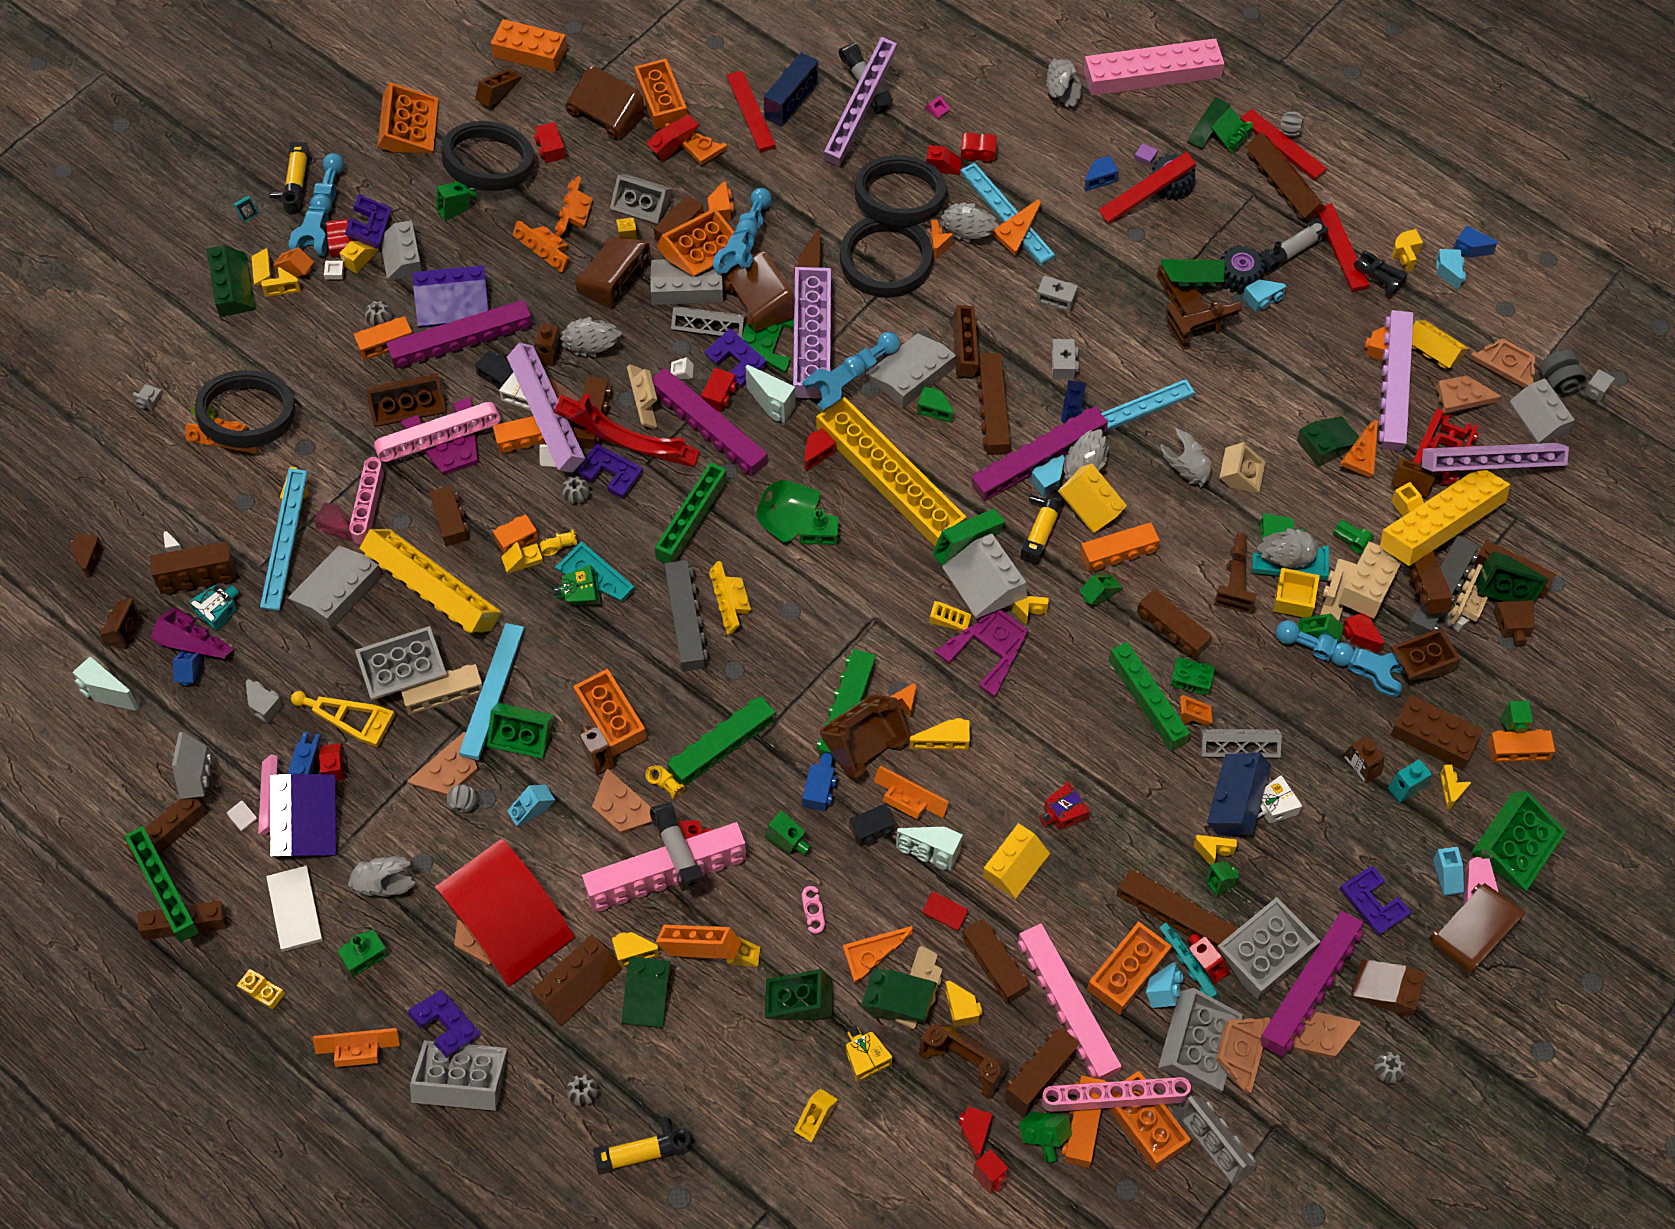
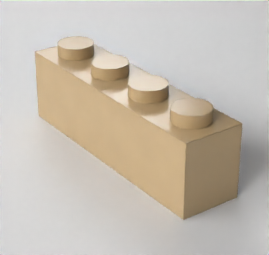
M476 664L465 665L453 671L448 670L446 671L447 676L401 690L408 715L480 694L483 686Z

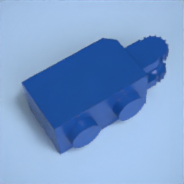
M303 732L300 742L296 744L288 774L315 775L319 763L321 734H315L312 744H308L309 733Z
M823 753L819 765L814 764L810 766L802 797V807L826 812L827 805H831L833 793L830 792L831 788L836 786L837 776L834 775V768H832L833 757L829 753Z

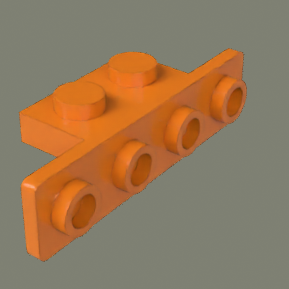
M577 176L575 180H571L568 184L567 189L569 192L563 200L565 205L559 213L561 218L555 226V235L558 237L565 232L568 222L580 228L585 225L593 198L578 191L581 180L580 176Z
M517 221L512 235L558 271L564 272L569 258L562 252L566 251L568 244L550 232L547 227L541 226L531 229L523 222Z
M212 418L215 423L224 428L247 431V425L240 424L237 421L229 422L220 418ZM187 423L185 425L187 441L254 454L257 452V447L235 448L219 444L208 438L197 424Z
M879 766L874 782L888 789L883 797V802L915 819H918L925 809L942 818L945 816L949 805L948 800Z
M391 1028L313 1036V1045L316 1054L335 1053V1067L378 1063L379 1048L400 1046L398 1029Z

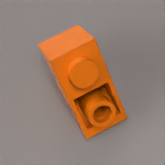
M722 182L707 198L708 211L716 208L724 220L728 221L731 220V213H734L733 202H729V199H732L731 190L727 189L726 182Z

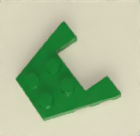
M794 318L758 331H754L752 326L746 323L741 338L767 361V365L774 366L780 372L786 374L790 364V357L773 353L782 328L794 330Z

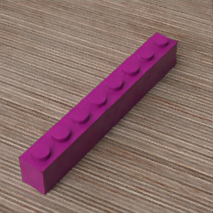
M521 300L386 342L393 366L397 369L422 362L429 358L439 357L452 351H458L468 346H474L484 341H490L503 335H509L516 331L525 330L532 327V320L525 301Z
M664 368L652 378L656 396L662 400L663 404L667 408L673 409L679 418L686 420L688 425L700 432L705 440L713 443L718 451L726 454L731 462L739 465L744 473H748L753 477L768 464V454L669 370Z
M1096 406L1086 409L1079 416L1067 420L1065 424L1054 427L1045 435H1040L1030 444H1024L1016 452L1007 454L1002 460L993 462L988 468L977 471L972 476V487L985 502L1032 475V471L1036 467L1047 464L1052 458L1067 455L1070 447L1074 446L1078 439L1090 430L1094 432L1099 429L1103 433L1107 432L1108 421Z
M1342 911L1339 913L1262 1033V1047L1284 1057L1287 1051L1290 1052L1295 1045L1294 1039L1297 1035L1300 1036L1303 1033L1306 1020L1312 1019L1316 1010L1315 1006L1317 1003H1322L1326 994L1325 990L1327 987H1332L1335 981L1334 976L1337 972L1340 973L1343 970L1344 960L1346 957L1350 958L1353 954L1356 941L1360 942L1365 933L1363 931V921Z

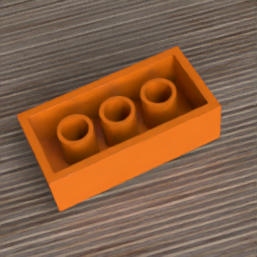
M502 19L490 43L492 55L495 58L555 73L567 50L565 34Z
M667 59L634 67L635 81L643 96L655 130L664 128L666 123L672 124L687 115V107Z
M608 668L573 686L575 698L593 727H598L610 746L612 757L647 739L643 724Z
M1138 921L1091 978L1087 991L1121 1015L1148 982L1149 978L1153 976L1169 956L1172 946Z
M1138 1071L1124 1081L1146 1079ZM1132 1091L1135 1096H1142L1141 1091ZM1111 1092V1095L1113 1097H1121V1094L1119 1092ZM1165 1104L1107 1108L1153 1170H1156L1184 1151L1190 1144V1137Z

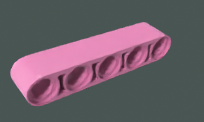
M370 457L364 463L349 530L356 544H362L369 529L372 528L384 471L381 461L376 457Z

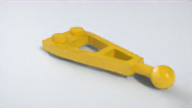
M296 691L291 695L293 705L312 707L313 713L358 741L377 748L395 716L394 711L377 705L326 697H318L316 701L307 698L302 691ZM323 706L339 708L334 717L323 711L322 708ZM348 709L372 713L361 733L342 722Z

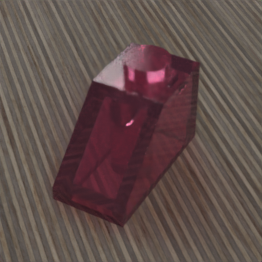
M324 502L314 519L317 530L351 542V533L342 509L336 504Z

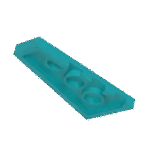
M582 541L555 567L556 571L565 575L591 565L596 569L599 592L622 603L635 590L631 583Z
M1322 546L1321 549H1318V555L1312 563L1302 568H1291V570L1320 575L1319 580L1327 581L1329 577V546ZM1262 552L1253 553L1251 573L1279 576L1281 568H1284L1282 565L1262 558Z
M1167 923L1160 926L1159 928L1166 936L1165 940L1177 951L1178 954L1176 956L1183 965L1186 964L1189 968L1188 973L1194 982L1198 981L1202 986L1199 988L1200 991L1215 1000L1220 998V994L1175 929Z

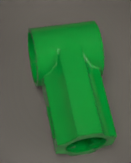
M1340 520L1333 532L1334 535L1349 543L1350 548L1359 554H1363L1368 542L1374 540V536L1370 531L1366 529L1359 530L1344 520Z

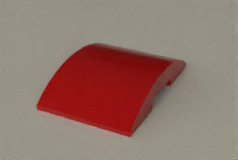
M503 839L497 841L435 886L437 892L457 919L465 926L507 987L575 938L547 893Z

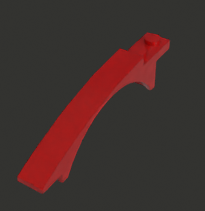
M587 393L582 396L579 402L561 394L553 412L586 427V432L609 442L677 464L694 467L700 451L685 444L686 440L683 438L665 439L650 437L618 425L596 407L591 396Z

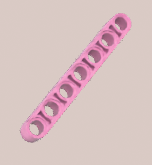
M485 402L381 437L375 441L374 448L378 458L383 462H388L492 427L500 422V415L494 403Z
M1178 1077L1050 1086L1044 1090L1041 1104L1045 1110L1055 1112L1182 1103L1188 1098L1191 1085L1187 1079ZM1181 1087L1185 1090V1093H1178L1175 1088ZM1159 1088L1164 1094L1157 1095L1154 1089ZM1139 1090L1142 1096H1135L1132 1091ZM1117 1091L1121 1094V1097L1115 1098L1111 1095V1092ZM1097 1093L1100 1098L1092 1099L1089 1094ZM1074 1094L1078 1097V1100L1072 1101L1068 1098V1095ZM1054 1096L1057 1101L1049 1102L1046 1097Z

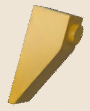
M962 718L948 720L910 737V749L969 750V720Z

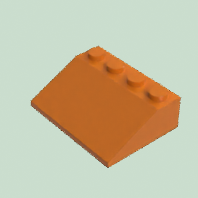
M390 82L383 93L377 147L391 152L432 153L434 149L438 98Z
M713 208L662 234L656 247L669 262L694 277L713 267L716 253L727 245L730 237L734 235V231L716 208Z

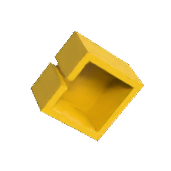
M1281 568L1273 611L1303 618L1311 617L1315 607L1320 575Z

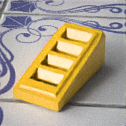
M934 601L930 615L931 624L959 631L968 628L971 614ZM953 616H956L955 622L952 621ZM960 618H964L962 625L959 624Z

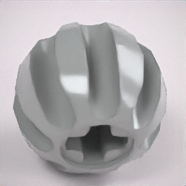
M1295 111L1285 113L1281 120V132L1288 137L1300 135L1304 124L1303 116Z
M373 301L365 309L366 321L373 327L391 320L392 311L385 302Z
M570 477L562 485V495L569 503H582L589 495V486L582 477Z
M455 785L447 794L449 807L457 812H469L475 807L477 802V795L474 789L467 785Z
M1385 1052L1384 1055H1379L1375 1060L1374 1071L1380 1075L1378 1079L1382 1082L1387 1080L1388 1084H1394L1396 1080L1400 1081L1405 1076L1406 1064L1400 1061L1402 1057L1399 1054L1394 1056L1392 1052Z
M586 1074L581 1078L578 1075L572 1078L574 1082H568L566 1088L569 1091L567 1093L569 1100H575L574 1104L577 1106H581L584 1102L586 1105L591 1104V1098H596L598 1093L596 1081L594 1079L590 1080V1076Z

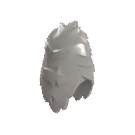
M1053 58V61L1048 66L1049 69H1047V94L1054 98L1057 97L1066 107H1069V105L1074 107L1081 95V84L1075 66L1069 60Z
M956 203L950 206L948 210H944V215H941L943 219L941 225L945 227L947 232L953 233V237H957L959 240L962 238L968 243L970 239H979L992 235V231L999 226L994 221L996 220L994 216L988 214L983 209L976 208L975 203Z
M592 317L572 321L565 331H562L563 336L560 339L563 341L562 346L567 347L574 354L596 357V353L612 347L617 342L615 339L622 335V333L614 329L616 327L614 324L605 323L602 320H592Z
M1101 429L1094 432L1092 430L1086 432L1078 439L1074 446L1070 447L1063 464V470L1066 474L1065 479L1069 480L1082 466L1092 463L1100 471L1106 465L1109 447H1106V437H1103Z
M1175 429L1184 444V452L1181 456H1178L1169 447L1161 444L1163 457L1175 470L1180 472L1181 477L1189 480L1190 484L1199 483L1200 487H1202L1206 481H1209L1212 462L1206 457L1204 448L1195 442L1191 434Z
M1287 528L1285 532L1262 538L1263 542L1257 546V549L1263 553L1261 554L1262 558L1282 565L1286 569L1305 567L1312 563L1318 555V542L1315 541L1311 534L1299 529Z
M391 856L374 858L370 862H359L350 875L348 886L350 890H354L358 894L389 897L390 895L407 892L408 889L415 885V882L409 876L396 873L404 870L403 868L410 866L411 863L404 857Z

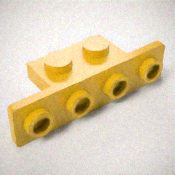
M717 561L710 569L709 575L713 583L727 634H732L739 626L736 613L748 614L751 611L742 578L726 577L722 562Z

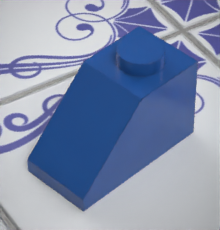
M1111 156L1094 160L1085 178V191L1117 182L1119 171Z
M1466 226L1457 238L1453 249L1461 250V255L1468 258L1492 255L1498 241Z
M181 650L173 659L174 682H180L181 685L192 684L199 677L203 654Z

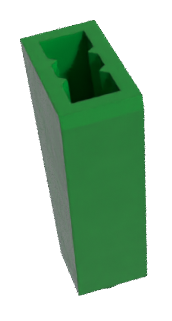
M992 509L942 530L932 555L943 566L973 541L989 534H993L994 537L1000 534L1005 521L995 509Z

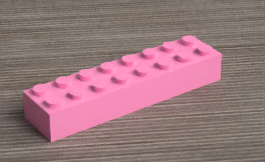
M1208 39L1085 56L1083 71L1090 94L1098 95L1221 78L1224 61L1217 40Z
M737 822L685 839L696 865L699 864L703 876L705 873L717 872L725 866L731 864L738 865L746 860L745 841ZM666 847L582 875L585 892L593 912L604 911L609 906L615 904H624L629 899L635 897L642 898L647 893L662 891L667 886L673 884L679 885L677 882V872Z

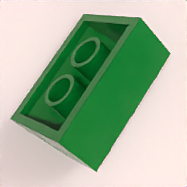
M1161 259V264L1172 282H1179L1180 286H1189L1190 282L1195 286H1203V282H1206V285L1216 286L1217 282H1224L1225 260Z
M497 703L491 709L486 746L543 759L552 734L554 715Z

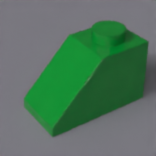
M924 386L917 404V414L952 423L954 410L942 391Z
M1111 574L1092 575L1079 592L1083 595L1085 602L1093 605L1103 603L1121 591L1123 587Z
M1331 613L1300 618L1298 627L1303 633L1316 638L1326 634L1334 639H1338L1337 642L1340 641L1344 628Z
M1509 701L1500 716V721L1508 731L1522 733L1530 728L1533 720L1529 701Z
M1228 862L1213 863L1209 867L1205 882L1215 896L1218 897L1237 885L1239 874L1236 868L1231 867Z

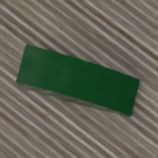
M1215 97L1202 115L1187 143L1203 150L1215 135L1211 127L1228 110L1230 104Z

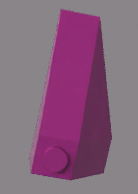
M175 607L157 619L150 638L162 646L224 659L234 650L218 637L207 634L208 629L204 626L198 627L194 624V618Z

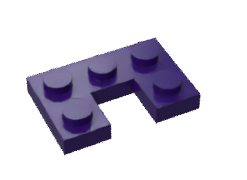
M358 194L353 211L369 217L367 225L350 218L344 235L378 248L391 208Z
M731 328L704 352L717 366L730 354L740 363L730 373L735 374V380L741 388L746 384L745 367L747 365L761 370L768 364L759 353Z
M598 444L594 446L576 470L577 475L590 482L594 481L602 469L611 473L615 477L607 486V491L622 499L643 473L642 467Z
M1372 865L1340 887V891L1379 937L1409 917L1412 912L1399 897L1384 907L1381 906L1371 892L1382 886L1385 880Z
M442 990L408 1010V1015L420 1029L438 1019L448 1030L434 1040V1045L446 1058L480 1038L481 1033Z

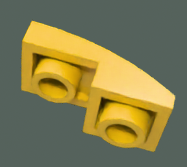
M251 969L248 970L237 984V987L272 1010L286 994L281 988L268 982L265 977Z

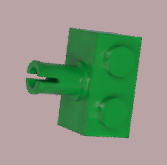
M816 509L813 514L800 515L799 544L837 545L838 516L826 515L823 509H820V513H818L819 509Z
M374 929L366 931L361 935L355 934L356 939L352 936L350 942L344 944L337 951L353 978L389 956Z
M1031 1112L1019 1123L1023 1143L1041 1145L1043 1159L1045 1162L1048 1161V1163L1057 1160L1054 1146L1060 1147L1072 1135L1068 1115Z

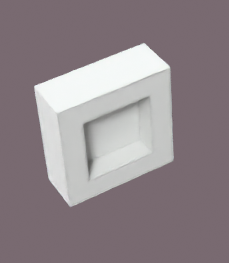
M325 261V279H343L344 262Z

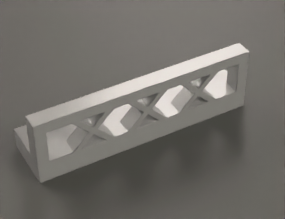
M676 306L673 308L671 329L722 336L725 333L722 330L726 329L727 331L728 325L740 323L739 333L736 334L742 337L746 315ZM677 315L684 316L688 323L684 326H676ZM696 318H701L706 325L699 329L693 325L692 321ZM717 320L722 324L723 328L719 331H714L709 324Z
M1200 729L1202 757H1225V754L1261 753L1264 757L1281 758L1282 734L1279 730ZM1206 742H1216L1219 747L1213 752L1206 751ZM1229 742H1235L1239 746L1233 752H1228L1224 748ZM1249 742H1255L1259 746L1253 752H1248L1244 748ZM1269 742H1276V752H1267L1263 747Z

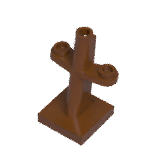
M1239 301L1223 306L1220 302H1212L1207 310L1181 316L1174 303H1171L1166 307V323L1182 350L1189 348L1190 333L1192 331L1211 325L1215 332H1220V329L1223 328L1221 321L1238 315L1243 309Z
M1237 533L1234 547L1230 550L1232 560H1229V563L1226 564V569L1230 571L1228 587L1219 585L1214 605L1251 614L1257 594L1246 592L1248 536L1244 533Z

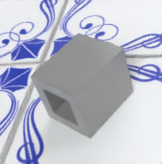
M1599 369L1588 383L1583 394L1600 403L1615 378Z

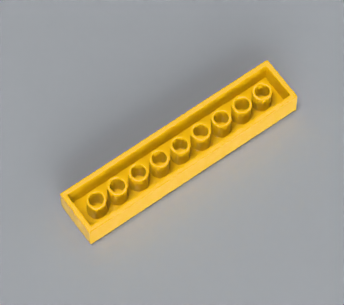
M845 397L816 416V429L820 430L823 428L836 442V449L934 547L942 530L966 520L967 517Z

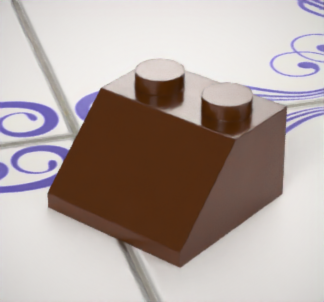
M128 598L119 601L110 610L108 620L100 631V636L105 645L127 650L142 619L133 599Z

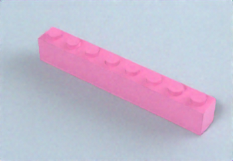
M1039 924L1019 933L1018 948L1021 953L1026 954L1029 968L1036 972L1039 986L1046 990L1049 1004L1051 1006L1054 1005L1056 1008L1059 1022L1061 1024L1064 1023L1067 1028L1066 1031L1080 1042L1077 1054L1081 1060L1086 1062L1089 1076L1106 1080L1120 1073V1062L1043 925Z

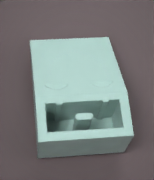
M946 827L898 828L896 848L902 853H910L917 856L923 862L929 861L939 869L951 871L961 852L963 834Z

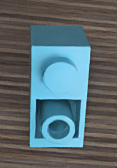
M1439 249L1436 257L1437 274L1455 289H1460L1461 283L1465 281L1466 276L1465 271L1462 269L1464 257H1461V250Z
M1257 280L1245 287L1243 299L1255 312L1261 309L1264 310L1275 301L1278 302L1283 299L1286 285Z
M1063 455L1058 458H1052L1047 464L1038 466L1032 471L1031 483L1043 497L1047 496L1049 487L1060 485L1065 459Z
M529 785L507 812L516 827L521 826L543 814L555 799L546 785Z
M1458 847L1438 849L1433 862L1443 896L1463 894V863Z
M1176 962L1171 963L1149 978L1146 994L1152 1008L1176 1006L1177 999L1181 994L1180 985L1184 980L1183 972L1179 970Z

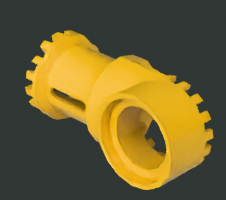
M574 529L564 534L555 533V538L541 541L540 549L542 555L552 556L562 547L577 546Z
M655 765L647 769L646 779L648 782L657 784L661 789H665L674 800L679 795H682L680 793H683L685 786L683 784L680 785L674 779V776L663 766ZM654 769L659 772L657 780L652 775Z

